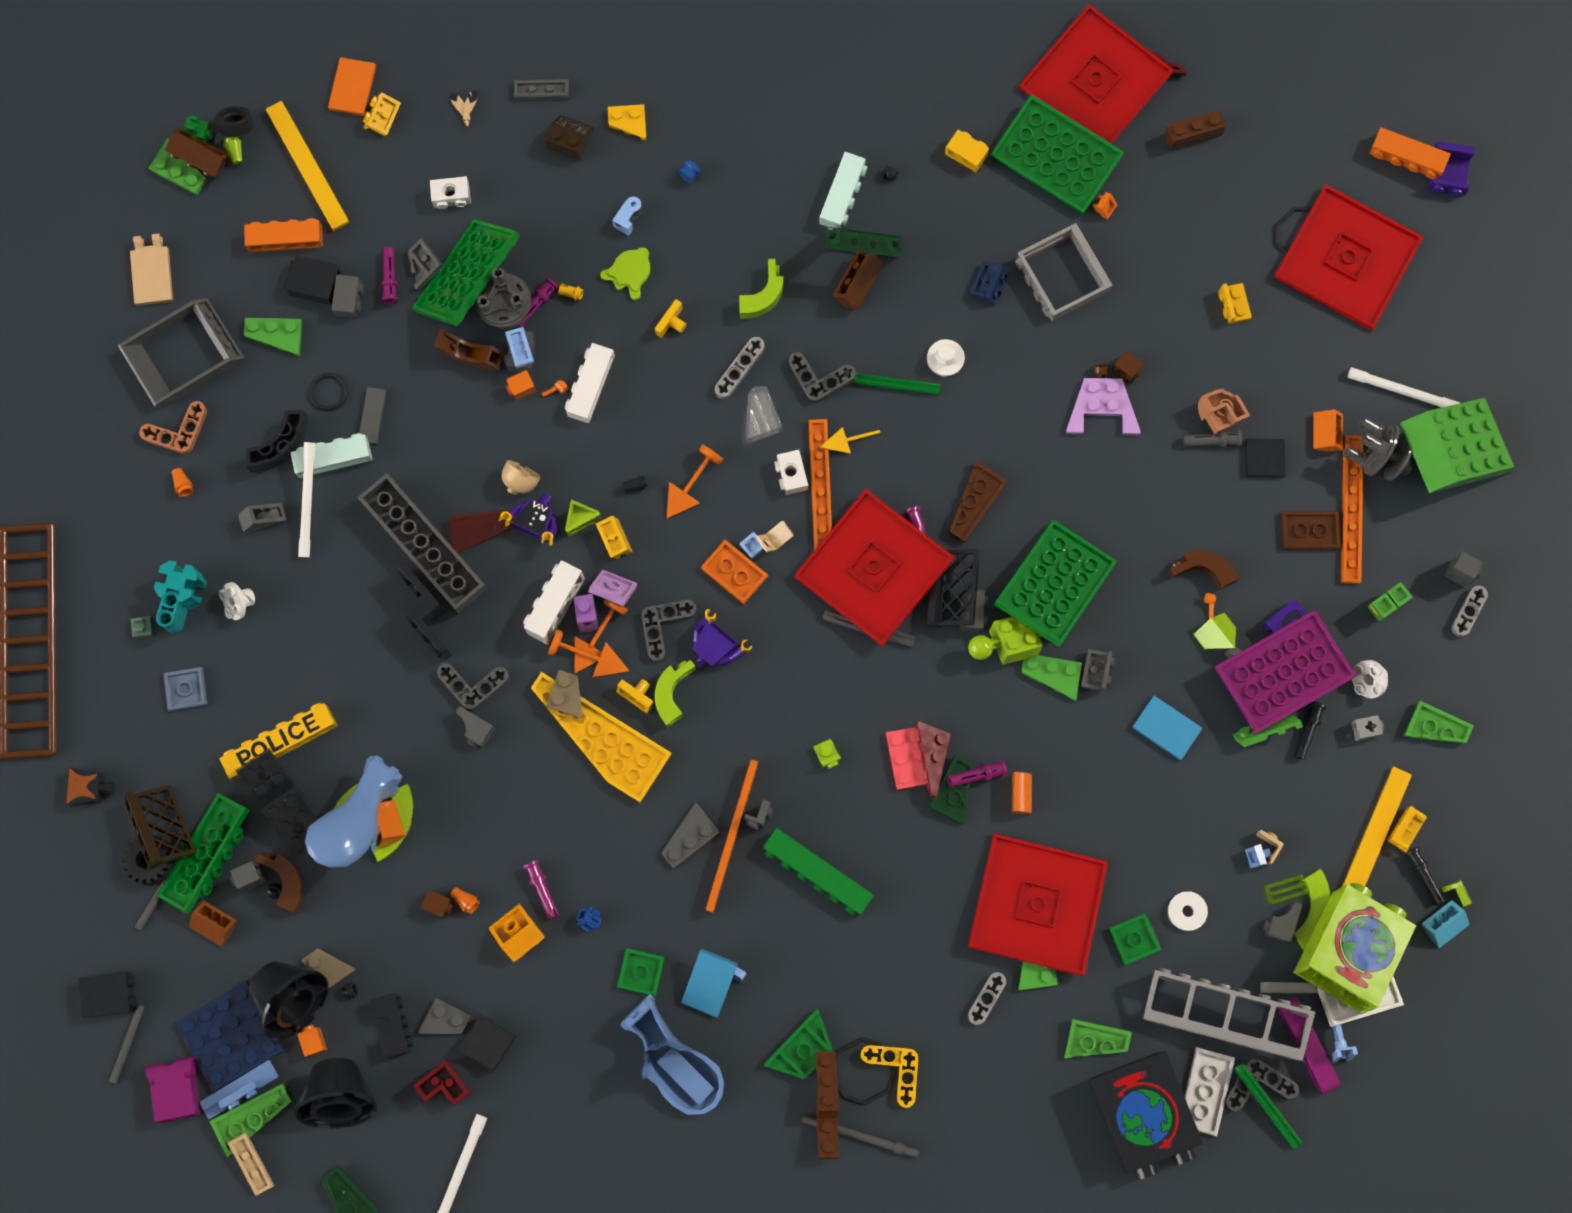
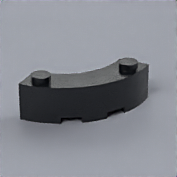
M285 410L283 422L277 431L278 434L271 441L256 447L246 448V468L251 473L271 469L291 456V452L296 451L307 429L308 415L305 411Z

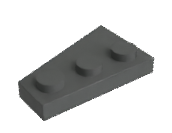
M695 802L662 851V855L673 869L720 834L697 802Z

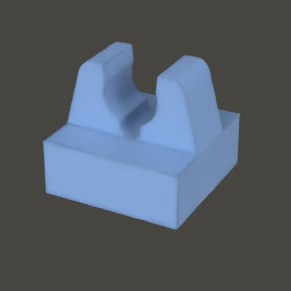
M1261 844L1245 849L1251 868L1266 864L1265 858L1272 856L1270 849L1262 850Z

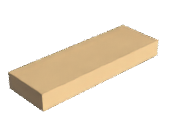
M247 1132L230 1140L227 1144L255 1196L274 1187V1183Z

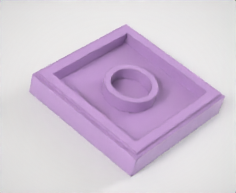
M602 570L591 584L588 592L624 606L635 591L637 583Z

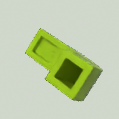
M768 259L769 278L766 287L754 295H739L740 319L760 317L771 311L780 300L783 292L784 276H780L779 265H776L775 259Z
M691 660L680 663L676 667V671L670 665L661 674L656 684V708L660 718L667 727H670L683 717L682 712L673 701V691L678 682L696 670Z

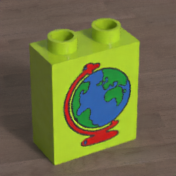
M1351 883L1332 892L1293 973L1359 1013L1364 1014L1379 1007L1416 925L1405 919L1407 914L1402 908L1389 903L1383 906L1371 898L1372 892L1367 887L1358 883Z

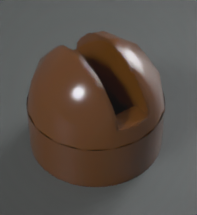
M1094 365L1095 376L1097 378H1101V376L1106 378L1109 373V365Z

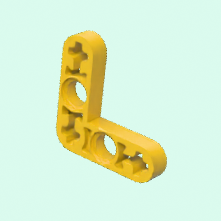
M873 1045L863 1047L860 1057L865 1063L899 1066L897 1102L901 1107H911L915 1103L918 1054L914 1050ZM870 1048L872 1053H878V1049H882L880 1053L881 1062H877L878 1057H871V1060H867L864 1052H868ZM887 1050L895 1054L892 1062H887L884 1059V1053ZM908 1052L914 1057V1060L910 1062V1067L914 1066V1071L910 1069L902 1070V1066L907 1067V1060H904V1056ZM906 1072L911 1073L913 1076V1081L910 1084H905L902 1081V1075ZM901 1086L913 1087L912 1091L908 1090V1096L911 1097V1101H908L907 1105L900 1099L901 1096L905 1095V1090H901Z

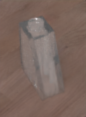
M756 386L748 392L747 444L782 432V424L767 386Z

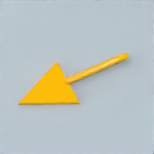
M842 427L820 448L851 454L848 445L849 441L876 435L881 431L876 430L846 438Z

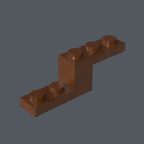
M836 1051L816 1052L817 1096L815 1104L818 1159H839L837 1125L839 1097Z

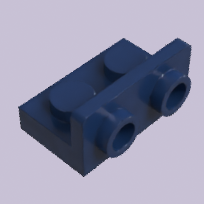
M983 261L970 295L975 298L989 300L991 305H996L997 301L1001 298L1004 284L1008 281L1009 273L1002 264Z

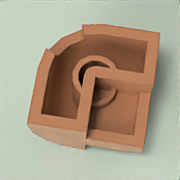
M1224 388L1203 395L1198 402L1200 418L1202 421L1207 420L1214 434L1223 430L1227 431L1250 417L1240 397L1237 394L1233 395L1229 391H1224Z

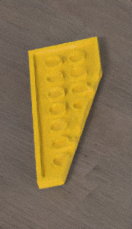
M541 672L531 689L546 706L555 680ZM581 697L582 719L547 707L604 779L612 786L641 803L672 753Z

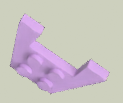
M1084 378L1066 429V434H1083L1084 415L1122 416V435H1140V428L1123 380Z

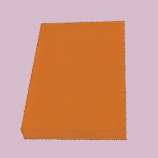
M340 57L328 109L365 116L377 67L376 63Z
M726 539L700 567L702 571L743 605L769 577L766 572Z

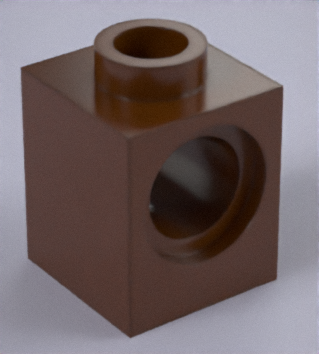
M1125 350L1114 364L1112 370L1130 383L1133 379L1137 380L1143 373L1141 368L1144 363Z
M428 890L420 908L445 919L446 915L449 916L454 905L452 904L453 900Z

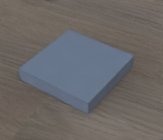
M203 667L163 673L167 709L169 712L208 705Z

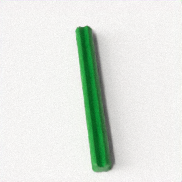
M857 373L856 379L852 382L853 384L936 395L940 393L941 388L940 384L862 373Z
M1244 1064L1238 1065L1235 1068V1072L1293 1149L1301 1146L1302 1141L1247 1067Z

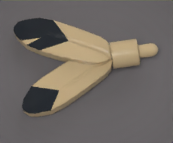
M477 91L470 92L465 103L457 94L451 93L450 99L452 104L463 115L465 125L469 126L471 121L470 113L478 99Z

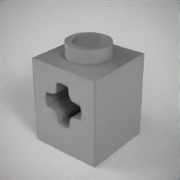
M1378 715L1356 719L1351 722L1355 741L1379 737L1383 734L1382 731H1384L1383 722L1379 720ZM1365 726L1372 727V730L1366 729Z

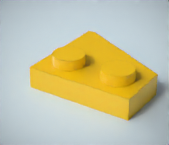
M644 104L608 107V123L610 128L622 130L628 135L633 134L640 137L641 140H646Z

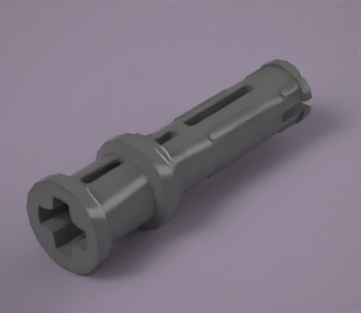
M1224 430L1216 434L1184 435L1183 444L1184 447L1220 445V447L1238 445V447H1241L1242 431L1225 432Z

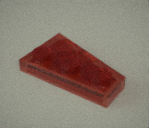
M507 509L450 516L453 549L459 553L509 530V526H505L506 520L499 522L501 513L508 512Z

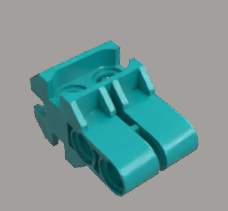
M169 560L160 566L158 572L167 575L165 584L155 582L154 585L157 595L161 598L156 621L169 633L177 634L183 629L188 610L201 605L202 598L194 596L195 588L205 589L207 582L203 575L192 565L185 564V568L182 569L177 565V562Z

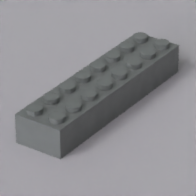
M387 473L357 497L458 614L488 590L479 577Z

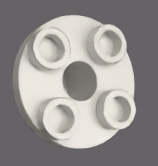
M947 339L935 342L927 354L928 366L935 374L943 378L958 373L963 367L965 360L964 351L961 346Z
M234 582L226 583L223 589L219 590V597L223 601L224 613L228 619H242L245 616L246 607L253 606L255 603L253 591L249 588L241 590Z
M1364 660L1353 666L1352 670L1356 677L1352 681L1354 690L1358 695L1366 698H1376L1386 691L1388 673L1378 662Z

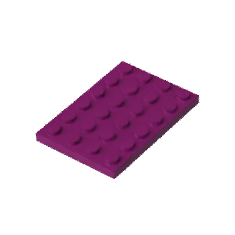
M1315 610L1215 667L1255 734L1356 677Z

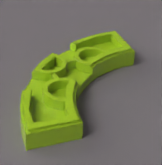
M408 784L400 787L398 793L392 797V800L395 801L405 836L387 846L378 847V844H376L374 855L377 862H381L395 852L409 832L414 806Z
M1321 869L1303 879L1309 892L1310 909L1304 923L1293 935L1303 951L1330 898L1328 882Z

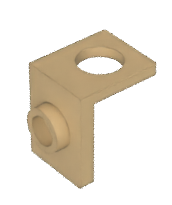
M781 521L768 533L758 535L756 539L766 552L778 550L794 535L786 523Z
M1259 830L1256 836L1276 847L1266 863L1271 865L1284 843L1277 840L1278 836L1268 831L1266 833L1263 830Z

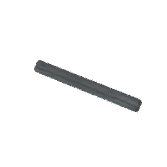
M825 610L823 620L861 631L840 613ZM898 631L889 639L909 647H913L915 643L914 636Z

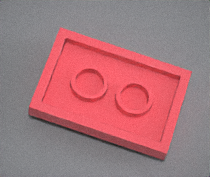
M914 727L886 732L896 790L926 785L928 778L926 771L923 770L921 750L918 746V741H920L918 729Z

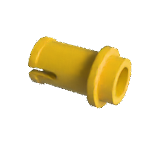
M561 283L558 294L574 298V301L582 299L583 289L580 286L572 287Z

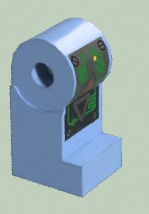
M629 197L612 220L613 227L628 236L633 231V220L642 212L639 198Z

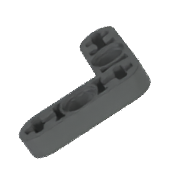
M795 352L789 357V364L806 395L813 402L825 399L852 383L857 377V372L853 366L844 365L818 380L802 353ZM796 357L802 359L800 363L804 369H800L797 364H793L796 362ZM847 369L849 371H853L850 373V378H848L847 376L841 378L844 381L842 383L840 382V379L836 376L838 374L840 377L844 376L846 374L845 370ZM806 372L812 375L809 382L802 381V375ZM832 378L836 379V386L834 388H828V380ZM821 384H823L824 388L827 390L826 393L824 392V390L819 391L818 397H815L814 395L811 396L813 394V389H816L817 391L822 389V387L820 386Z
M682 600L646 607L642 611L641 618L649 658L653 662L662 661L666 653L660 624L692 618L696 614V605L693 601ZM685 605H689V607L691 608L693 607V609L690 610L689 614H687L686 611H680L681 615L678 616L676 606H679L680 610L685 609ZM666 608L674 610L672 617L664 616L663 612ZM651 611L652 614H655L652 617L653 624L658 623V625H651L646 628V625H650L649 619L645 618V616ZM650 630H657L659 632L657 639H650L648 637ZM661 641V644H657V647L662 653L656 658L655 655H651L654 652V646H649V643L656 644Z
M442 664L437 669V675L463 707L470 711L482 705L507 684L510 678L505 668L497 667L470 688L450 664ZM443 669H451L449 674L454 678L451 682L446 675L442 677ZM498 672L501 674L505 673L503 675V677L505 678L504 680L501 681L500 679H498L495 682V684L497 685L496 687H494L492 682L489 681L490 678H492V680L494 681L497 678L496 674ZM456 682L463 683L464 688L462 691L455 692L453 690ZM483 684L491 686L489 693H481L480 688ZM475 691L482 697L481 700L478 697L475 698L473 706L471 704L466 705L468 697L472 699L476 696Z
M1250 1059L1245 1063V1066L1257 1082L1259 1081L1283 1098L1293 1099L1298 1095L1299 1087L1294 1081L1263 1061ZM1258 1063L1257 1068H1259L1262 1071H1264L1265 1068L1267 1070L1263 1073V1075L1258 1071H1254L1252 1073V1068L1250 1067V1064ZM1269 1073H1274L1277 1076V1082L1273 1085L1267 1082V1075ZM1239 1076L1226 1095L1225 1106L1231 1111L1241 1110L1251 1094L1249 1089L1246 1091L1240 1089L1239 1082L1241 1079ZM1282 1079H1284V1082H1282L1283 1085H1292V1090L1294 1091L1293 1094L1289 1093L1287 1095V1090L1283 1087H1279V1090L1277 1089V1087L1281 1084ZM1235 1089L1239 1093L1245 1094L1244 1097H1238V1106L1234 1105L1231 1107L1232 1102L1229 1101L1230 1098H1235L1238 1094L1234 1092Z

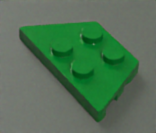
M818 1009L765 1062V1067L806 1079L816 1069L815 1053L833 1051Z

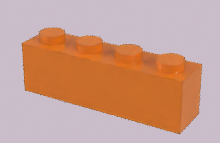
M1380 127L1369 153L1377 159H1385L1395 166H1403L1411 172H1419L1430 179L1437 180L1443 174L1451 153Z
M308 218L306 221L291 219L287 222H251L244 225L245 247L249 252L323 248L322 225L319 220L314 218Z

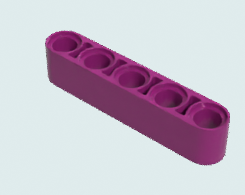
M1297 997L1287 1000L1291 1002V1006L1297 1007L1301 1004ZM1278 1008L1296 1047L1299 1049L1307 1017ZM1311 1027L1303 1061L1321 1095H1324L1339 1088L1341 1084L1313 1027Z

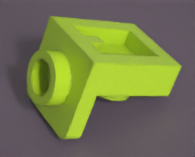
M831 739L813 747L823 768L828 767V769L839 765L838 762L841 761V757L838 755Z

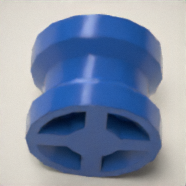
M687 160L685 166L680 168L678 173L685 181L693 183L694 177L701 173V169L694 162Z

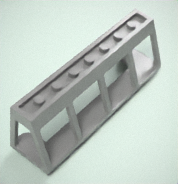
M1160 968L1159 971L1155 970L1143 1020L1285 1058L1303 1061L1315 1015L1314 1011H1310L1311 1007L1301 1004L1297 1007L1291 1006L1290 1001L1279 999L1278 1002L1272 1001L1270 996L1259 994L1258 997L1250 995L1251 991L1239 989L1237 992L1230 990L1231 986L1219 983V986L1211 985V981L1199 978V981L1191 980L1190 975L1179 973V976L1172 975L1170 970ZM1158 979L1191 985L1182 1018L1151 1009ZM1196 987L1230 995L1222 1028L1188 1019ZM1236 997L1270 1006L1263 1038L1260 1039L1228 1030ZM1276 1008L1307 1017L1299 1049L1268 1040Z

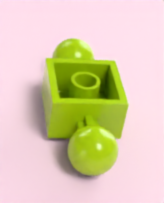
M1009 617L993 622L989 630L992 639L984 635L973 637L969 642L968 650L973 658L984 660L996 649L1002 665L1038 656L1043 647L1040 637L1043 636L1014 617Z

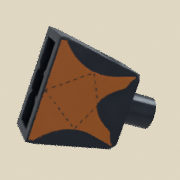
M69 767L66 805L76 807L102 803L104 794L114 793V782H105V775L101 773Z

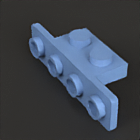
M267 1060L200 1101V1105L207 1118L212 1119L226 1109H234L240 1105L239 1101L244 1098H252L257 1094V1090L277 1079L279 1075L271 1061Z

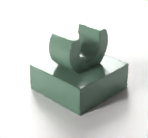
M151 616L131 618L132 637L134 639L153 636Z

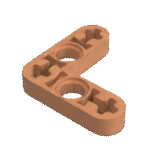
M200 401L192 402L187 409L178 433L152 424H144L139 430V435L148 443L181 454H188L195 445L207 415V408ZM200 407L202 411L197 412L196 414L194 412V409H198ZM190 423H194L196 426L193 432L186 431V426ZM151 429V431L157 435V438L153 435H148L147 437L145 432H149ZM166 434L170 435V442L162 443V437ZM185 440H186V443L188 444V446H187V447L184 446L183 449H182V447L180 446V443H184Z

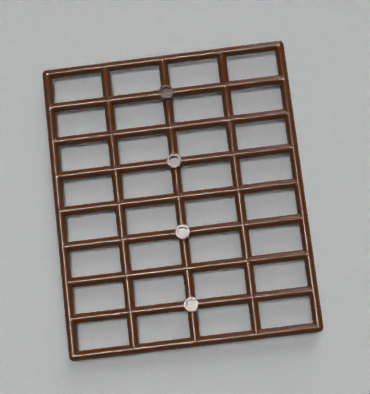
M39 523L0 526V760L55 756L57 754L55 524ZM47 531V551L8 553V533ZM47 558V579L8 581V561ZM48 586L47 607L8 609V589ZM48 614V635L8 637V617ZM48 642V663L8 666V645ZM48 671V691L8 694V673ZM48 699L49 720L8 723V702ZM49 727L48 749L8 751V730Z

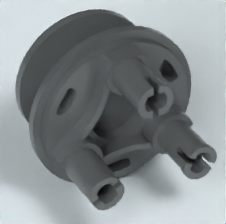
M495 268L492 271L493 277L475 300V308L478 315L487 324L502 330L513 329L526 319L531 306V294L528 286L522 279L513 274L504 273L502 268H499V270Z
M1367 417L1362 418L1359 427L1373 434L1371 436L1369 433H1365L1363 435L1365 439L1360 441L1368 449L1366 452L1361 453L1348 446L1344 452V457L1364 468V472L1368 476L1376 474L1385 463L1384 478L1388 481L1394 480L1399 474L1402 476L1409 474L1412 471V458L1414 456L1406 438L1396 446L1400 432L1399 426L1396 424L1385 426Z

